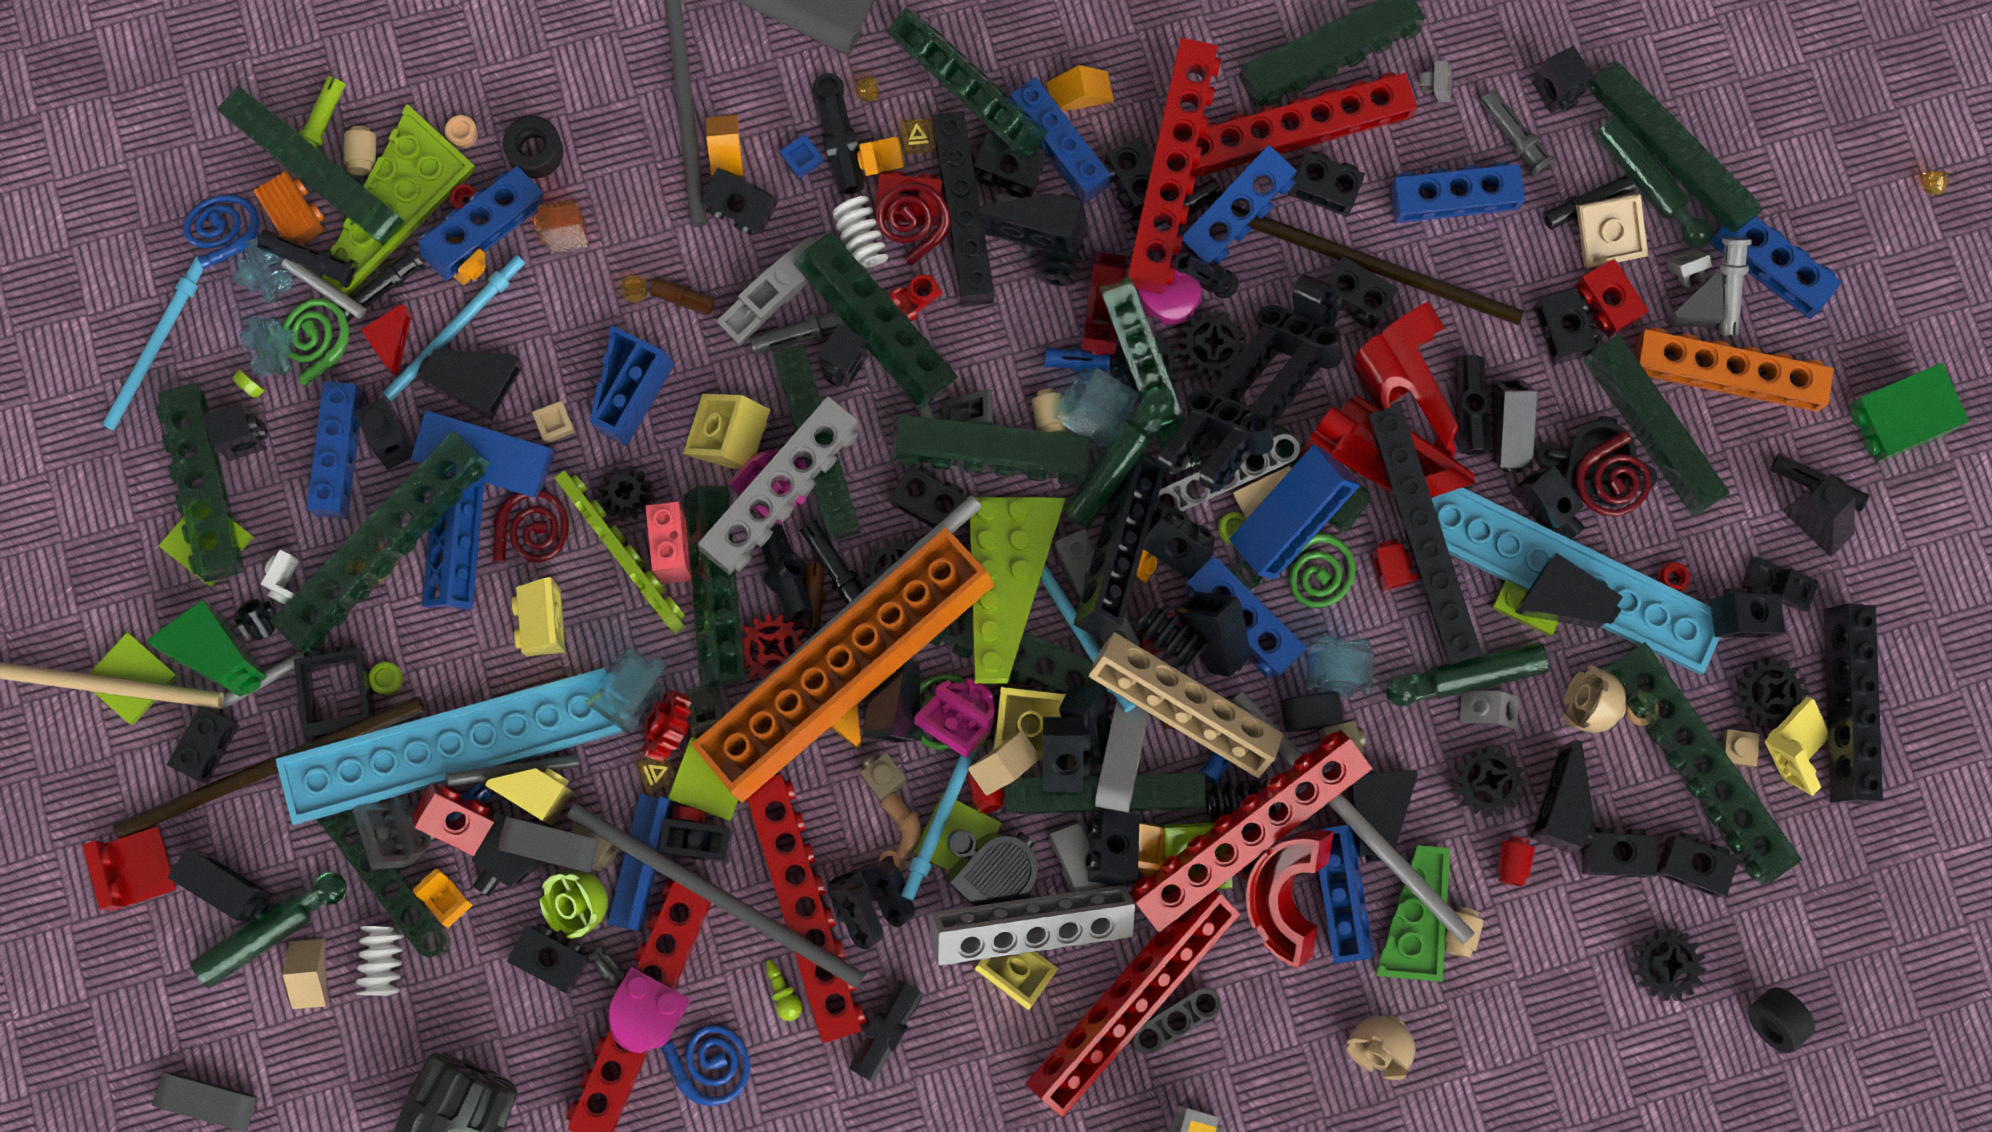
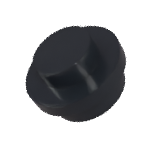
M831 73L820 75L813 84L815 98L820 102L824 98L831 96L843 97V81L837 75Z

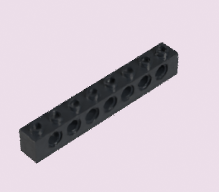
M1399 404L1368 414L1366 416L1446 662L1452 665L1480 656L1482 652L1402 406Z

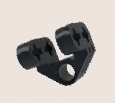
M889 861L870 863L840 875L827 884V892L829 897L832 898L834 910H837L839 922H845L852 941L861 949L867 950L883 938V929L872 904L873 900H877L885 920L894 927L903 926L915 916L913 902L901 896L905 887L902 874L898 867Z

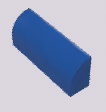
M425 410L410 460L535 498L539 495L545 484L556 450Z
M1313 444L1229 540L1257 575L1276 579L1360 487V484L1338 460Z

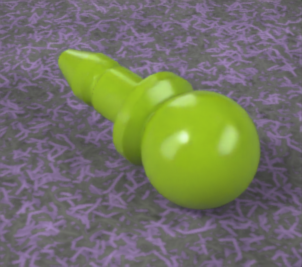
M767 960V976L771 979V985L776 992L772 999L777 1002V1015L785 1021L795 1020L802 1012V1002L796 995H793V987L786 988L787 985L783 976L780 975V969L772 960Z

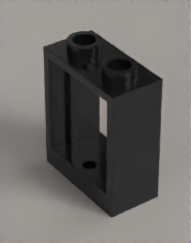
M356 645L339 646L336 648L337 652L324 654L322 650L303 653L304 658L294 659L304 738L312 741L376 714L373 691L369 684L370 669L367 652L357 648ZM356 663L363 714L318 722L311 671Z
M186 848L167 877L234 920L254 923L256 919L260 920L270 907L268 900L272 896L271 893L204 852Z

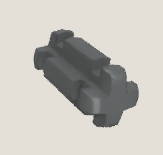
M600 946L590 954L589 960L591 962L594 960L596 969L605 979H610L611 982L609 984L611 986H615L625 978L626 972H621L619 963L610 953H605L604 950L606 948L604 946Z

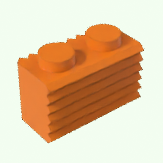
M285 171L264 185H260L259 188L254 189L255 195L282 237L304 244L325 231L320 223L325 218L315 203L309 205L304 198L309 192L299 177L293 180L289 173Z

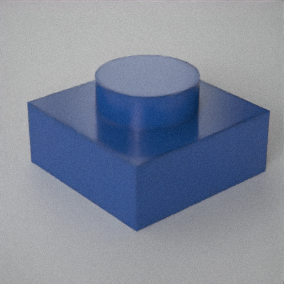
M806 134L779 151L780 156L798 180L824 163L823 157Z

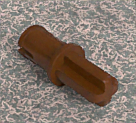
M656 276L650 289V296L674 303L678 309L683 306L701 314L709 315L715 304L713 297L691 290L687 284L681 286L659 276Z

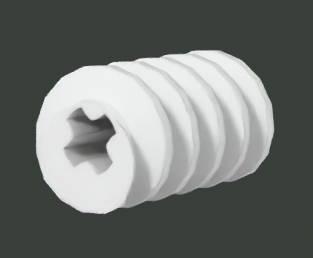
M867 196L849 199L836 207L832 213L833 218L838 221L836 224L837 230L842 233L840 239L842 243L846 244L844 251L846 255L850 256L848 264L852 268L873 267L886 262L888 259V254L878 255V252L885 248V244L883 242L874 243V240L881 236V232L878 230L870 231L872 227L877 225L876 219H866V217L873 213V208L862 207L869 202V197Z
M360 926V929L370 933V936L359 939V943L369 947V949L358 953V957L368 962L357 966V970L367 974V976L356 980V984L366 989L355 995L389 996L398 993L400 989L390 985V982L400 979L401 975L391 971V968L401 965L402 961L393 958L392 955L403 951V948L393 944V941L403 938L404 934L395 931L393 927Z

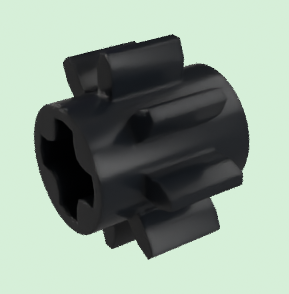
M252 599L242 604L237 611L240 617L234 619L243 637L247 638L252 635L255 640H262L270 636L276 629L274 622L279 620L270 602L267 601L262 604L258 599Z

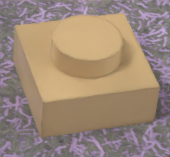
M562 400L532 412L545 444L575 433Z
M1729 729L1724 730L1721 763L1756 767L1760 734Z

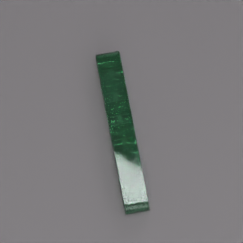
M1612 61L1593 76L1588 87L1594 97L1727 230L1736 233L1761 213V206L1757 199L1620 63Z
M237 85L216 109L233 125L381 245L384 246L404 223V220L240 86Z
M353 809L339 812V815L333 820H329L327 816L318 818L317 821L416 951L422 956L430 958L444 956L451 946L449 934L427 905L413 893L414 888L398 868L377 869L369 873L366 869L368 857L361 836L355 845H347V833L352 829L358 830L352 812ZM392 881H397L400 886L399 894L395 898L389 899L385 891L386 886ZM416 907L420 912V918L416 924L409 925L405 918L406 912L410 908ZM436 933L440 938V945L437 950L430 952L426 948L425 941L430 934Z

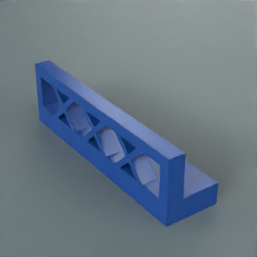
M460 475L434 479L422 607L436 608L447 606L462 610L473 609L484 482ZM449 486V496L444 501L445 487ZM446 519V528L442 533V523ZM443 551V560L439 565V555ZM440 583L439 598L435 599V590Z
M640 794L630 835L659 851L663 820L670 818L673 802L664 797L656 798ZM626 852L607 924L641 932L657 870Z

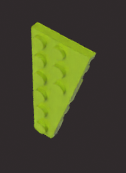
M406 104L402 111L403 116L397 128L392 130L388 138L390 141L382 156L378 157L357 197V204L351 216L346 218L343 224L344 229L339 239L330 249L332 255L347 261L353 259L358 262L356 275L351 285L347 288L341 286L339 281L326 276L322 277L347 296L393 253L451 195L457 186L462 185L477 170L464 155L408 104Z
M565 470L554 477L628 576L638 586L641 593L658 612L657 614L675 635L686 627L681 621L685 617L684 613L670 596L666 599L662 597L661 594L666 590L650 570L646 573L641 570L646 564L630 544L627 547L622 545L627 539L617 526L613 525L609 528L602 518L607 515L596 499L590 503L583 493L588 489L576 474L570 477Z
M974 497L982 508L969 518L970 553L985 568L995 585L972 605L974 684H1002L1009 681L1066 498Z

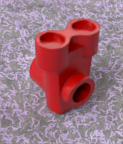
M929 274L916 276L909 285L903 288L897 286L888 291L886 296L904 324L907 325L918 318V312L943 293L933 276ZM922 290L929 293L927 296L917 295Z

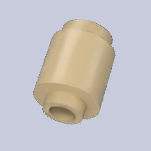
M353 126L351 130L344 133L343 164L347 166L346 171L349 174L358 176L369 175L376 163L377 136L368 127Z
M1053 388L1036 392L1037 397H1034L1031 403L1037 431L1041 432V437L1053 438L1066 434L1068 419L1063 394L1056 393Z
M1460 907L1459 912L1455 913L1475 934L1466 943L1462 944L1447 929L1445 934V952L1471 959L1472 951L1476 952L1484 920L1478 918V911Z

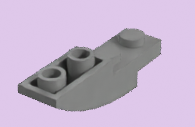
M808 237L777 260L738 295L739 299L716 321L717 324L741 346L784 303L788 304L832 261V258L812 238Z

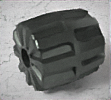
M433 1052L428 1056L409 1089L393 1132H504L517 1096V1088L507 1078L498 1076L495 1071L487 1067L478 1068L474 1066L473 1062L469 1059L462 1058L460 1060L450 1053Z

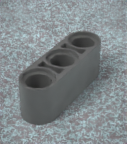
M506 816L497 850L591 873L599 839Z
M1200 988L1149 1018L1131 1039L1133 1047L1144 1054L1158 1052L1214 1017L1221 1008L1219 995L1210 988ZM1200 994L1209 995L1213 1001V1006L1207 1013L1200 1012L1196 1007V999ZM1174 1011L1180 1012L1185 1019L1183 1027L1178 1031L1172 1030L1167 1023L1169 1014ZM1144 1029H1150L1156 1035L1155 1045L1148 1049L1142 1047L1139 1043V1034Z
M163 1071L152 1106L228 1128L247 1131L258 1097L195 1078Z

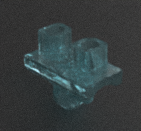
M256 238L248 240L246 244L249 249L245 252L247 261L243 259L237 262L240 270L234 274L233 279L236 285H247L249 292L256 291L258 283L266 303H274L277 301L278 294L292 288L293 280L287 269L271 272L268 265L280 262L281 257L258 249Z
M255 315L247 319L249 327L241 332L239 336L246 349H258L260 356L252 359L250 362L253 374L265 377L272 374L287 375L292 372L287 355L291 353L289 344L296 340L294 331H283L281 323H275L274 319H259Z

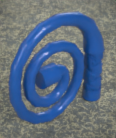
M219 195L200 202L188 213L183 223V235L190 244L199 248H217L222 246L198 258L204 270L245 250L257 236L260 221L256 208L249 200L238 195ZM225 201L244 206L250 213L251 223L248 230L241 237L233 240L240 231L241 219L239 213L230 206L211 205ZM200 212L201 214L196 218L195 230L199 236L207 239L218 237L224 232L226 222L220 212L228 213L234 221L231 231L223 238L215 241L196 239L190 230L194 217ZM207 217L216 230L208 232L202 228L203 222Z
M707 1025L695 1031L687 1043L685 1059L687 1068L695 1080L708 1086L723 1085L735 1075L738 1067V1056L734 1047L723 1038L711 1037L702 1043L698 1051V1058L701 1065L706 1069L715 1068L717 1070L728 1064L723 1052L710 1057L711 1060L707 1061L705 1053L707 1048L712 1045L721 1046L730 1056L729 1071L723 1077L713 1079L705 1077L696 1069L693 1061L694 1046L700 1037L713 1032L723 1034L735 1043L742 1057L743 1071L735 1089L724 1096L709 1097L701 1094L694 1088L691 1080L688 1079L689 1077L683 1068L681 1059L678 1057L674 1043L671 1042L661 1047L674 1080L677 1083L676 1086L695 1104L710 1107L726 1104L739 1096L748 1083L751 1064L747 1049L743 1041L732 1030L721 1025Z

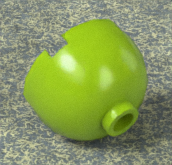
M569 869L552 875L543 883L542 888L545 887L544 896L540 898V907L545 920L556 932L562 930L564 933L570 934L566 937L571 939L589 933L603 921L608 908V895L600 879L593 873Z

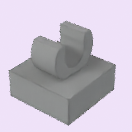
M1447 60L1435 61L1434 73L1422 72L1419 76V86H1422V92H1434L1438 102H1451L1452 71Z
M1692 249L1666 259L1668 270L1678 275L1679 283L1686 288L1691 287L1689 278L1694 273L1696 280L1705 282L1706 273L1704 270L1712 267L1710 255L1697 249Z

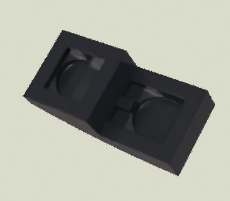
M1757 556L1751 557L1741 587L1746 590L1766 589V594H1780L1783 605L1802 611H1809L1819 581L1792 568L1783 569Z

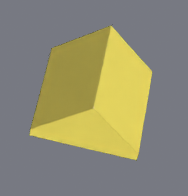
M1033 951L1019 955H1006L981 960L974 970L1023 1008L1029 1010L1059 968L1038 952Z

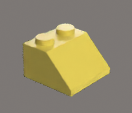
M702 394L683 454L727 468L741 469L753 455L757 454L763 432L767 426L770 409L743 395Z
M551 577L542 578L516 587L517 596L512 597L514 616H519V629L514 630L516 648H521V652L526 657L566 653L560 587Z
M1001 687L998 698L993 750L1022 730L1041 756L1039 760H1043V717H1061L1059 707L1066 694Z
M534 768L492 778L485 784L490 789L551 826L573 794V791L566 787L569 781L549 768L544 773Z

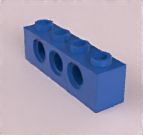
M1036 77L1010 94L1009 109L1042 152L1047 155L1046 157L1079 200L1082 201L1083 205L1109 187L1111 174Z
M1268 145L1183 235L1181 243L1199 260L1208 265L1212 263L1219 265L1230 253L1226 248L1234 239L1241 242L1252 230L1249 223L1256 216L1262 219L1274 206L1270 201L1278 193L1284 196L1294 186L1296 181L1293 177L1296 175L1297 170ZM1261 177L1268 179L1272 186L1271 190L1267 193L1257 192L1253 186L1256 179ZM1236 201H1244L1248 204L1250 211L1246 216L1238 217L1231 210L1232 204ZM1221 224L1226 227L1228 234L1223 240H1215L1210 236L1209 229L1213 225Z
M1497 162L1486 168L1468 165L1460 168L1459 171L1447 172L1445 168H1439L1423 175H1416L1415 172H1405L1395 177L1389 187L1395 224L1519 210L1525 202L1520 164L1509 165V162ZM1481 183H1489L1494 188V192H1486L1482 188ZM1450 187H1459L1462 190L1463 195H1454L1451 192ZM1424 189L1429 191L1432 199L1422 198L1418 190Z
M518 166L510 172H502L495 179L492 186L486 190L477 191L467 205L461 209H454L437 228L431 227L422 234L419 241L420 255L445 281H448L458 273V268L477 249L480 248L485 252L543 207V191ZM508 200L511 203L509 205H500L497 202ZM477 218L485 219L487 222L484 224H475L472 221ZM452 237L462 239L459 243H451L448 240Z
M1740 205L1729 215L1708 242V244L1724 255L1725 245L1722 243L1723 237H1752L1756 242V246L1748 245L1746 265L1749 266V272L1747 273L1809 319L1824 307L1842 283V281L1836 278L1835 273L1830 268L1820 266L1810 258L1806 250L1792 245L1785 240L1784 235L1779 230L1769 228L1759 220L1755 212L1750 209H1744ZM1771 255L1779 257L1782 265L1775 264L1772 261ZM1797 274H1801L1806 278L1807 285L1802 284L1798 280Z
M326 381L323 383L306 507L307 510L317 517L348 519L361 426L355 411L363 407L365 393L357 384Z
M1215 555L1185 584L1184 589L1187 591L1185 595L1188 599L1196 592L1212 593V591L1218 589L1224 591L1227 596L1239 598L1242 612L1247 614L1251 620V625L1246 627L1251 656L1256 660L1254 665L1267 678L1271 675L1276 680L1307 649ZM1263 635L1270 637L1274 643L1273 650L1265 651L1261 649L1258 645V637Z
M1349 825L1321 829L1334 832L1329 863L1319 870L1334 964L1374 958L1354 831Z

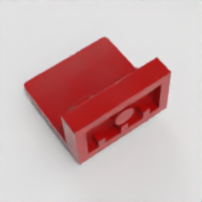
M159 827L150 828L107 843L95 840L82 844L100 910L115 911L176 891L177 889L176 883L167 878L172 868Z

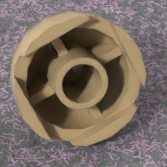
M1590 665L1587 666L1590 670L1586 673L1579 671L1569 684L1563 703L1566 705L1570 703L1568 714L1563 713L1567 725L1584 732L1599 733L1609 730L1624 716L1626 712V696L1623 685L1615 675Z
M1392 1015L1387 1017L1371 1016L1362 1020L1354 1028L1346 1043L1349 1044L1346 1050L1356 1063L1371 1073L1374 1066L1384 1071L1383 1078L1400 1080L1406 1077L1416 1054L1415 1042L1411 1033L1401 1019Z

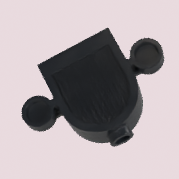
M1600 416L1598 421L1583 427L1569 441L1566 450H1563L1555 442L1542 444L1535 453V460L1541 468L1556 467L1562 463L1561 475L1581 500L1575 485L1576 467L1583 455L1590 448L1602 444V442L1609 438L1611 439L1618 433L1627 430L1617 424V419ZM1631 435V442L1606 454V456L1600 458L1599 461L1592 464L1586 471L1584 479L1586 492L1595 504L1620 509L1626 504L1616 505L1603 500L1597 494L1594 487V474L1599 463L1608 457L1617 454L1637 456L1635 442ZM1617 461L1605 468L1601 476V484L1604 491L1610 496H1624L1632 487V479L1625 473L1617 475V478H1621L1627 487L1625 491L1615 495L1610 487L1609 475L1613 469L1620 466H1627L1635 470L1639 476L1640 483L1638 492H1642L1644 485L1643 474L1635 465L1630 462ZM1646 465L1650 471L1652 488L1657 482V473L1653 467Z
M956 829L948 836L947 847L951 853L961 858L942 879L971 906L1035 898L1036 896L1034 895L1026 896L1033 887L1038 872L1037 860L1031 849L1035 843L1021 831L1015 837L1005 833H990L976 841L971 832L964 829Z

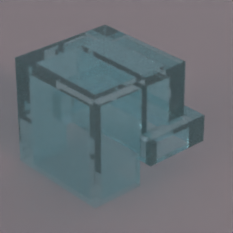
M1096 367L1078 374L1071 389L1066 390L1053 418L1100 448L1110 450L1139 393Z
M629 647L612 663L586 701V704L629 734L639 724L640 721L638 720L654 696L664 687L656 680L667 663L657 656L649 662Z

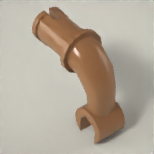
M891 793L880 805L898 825L897 830L902 833L896 849L894 851H884L879 857V862L889 861L893 857L894 864L901 872L905 868L906 858L914 852L920 841L921 824L918 819L920 815L917 812H912L896 793Z

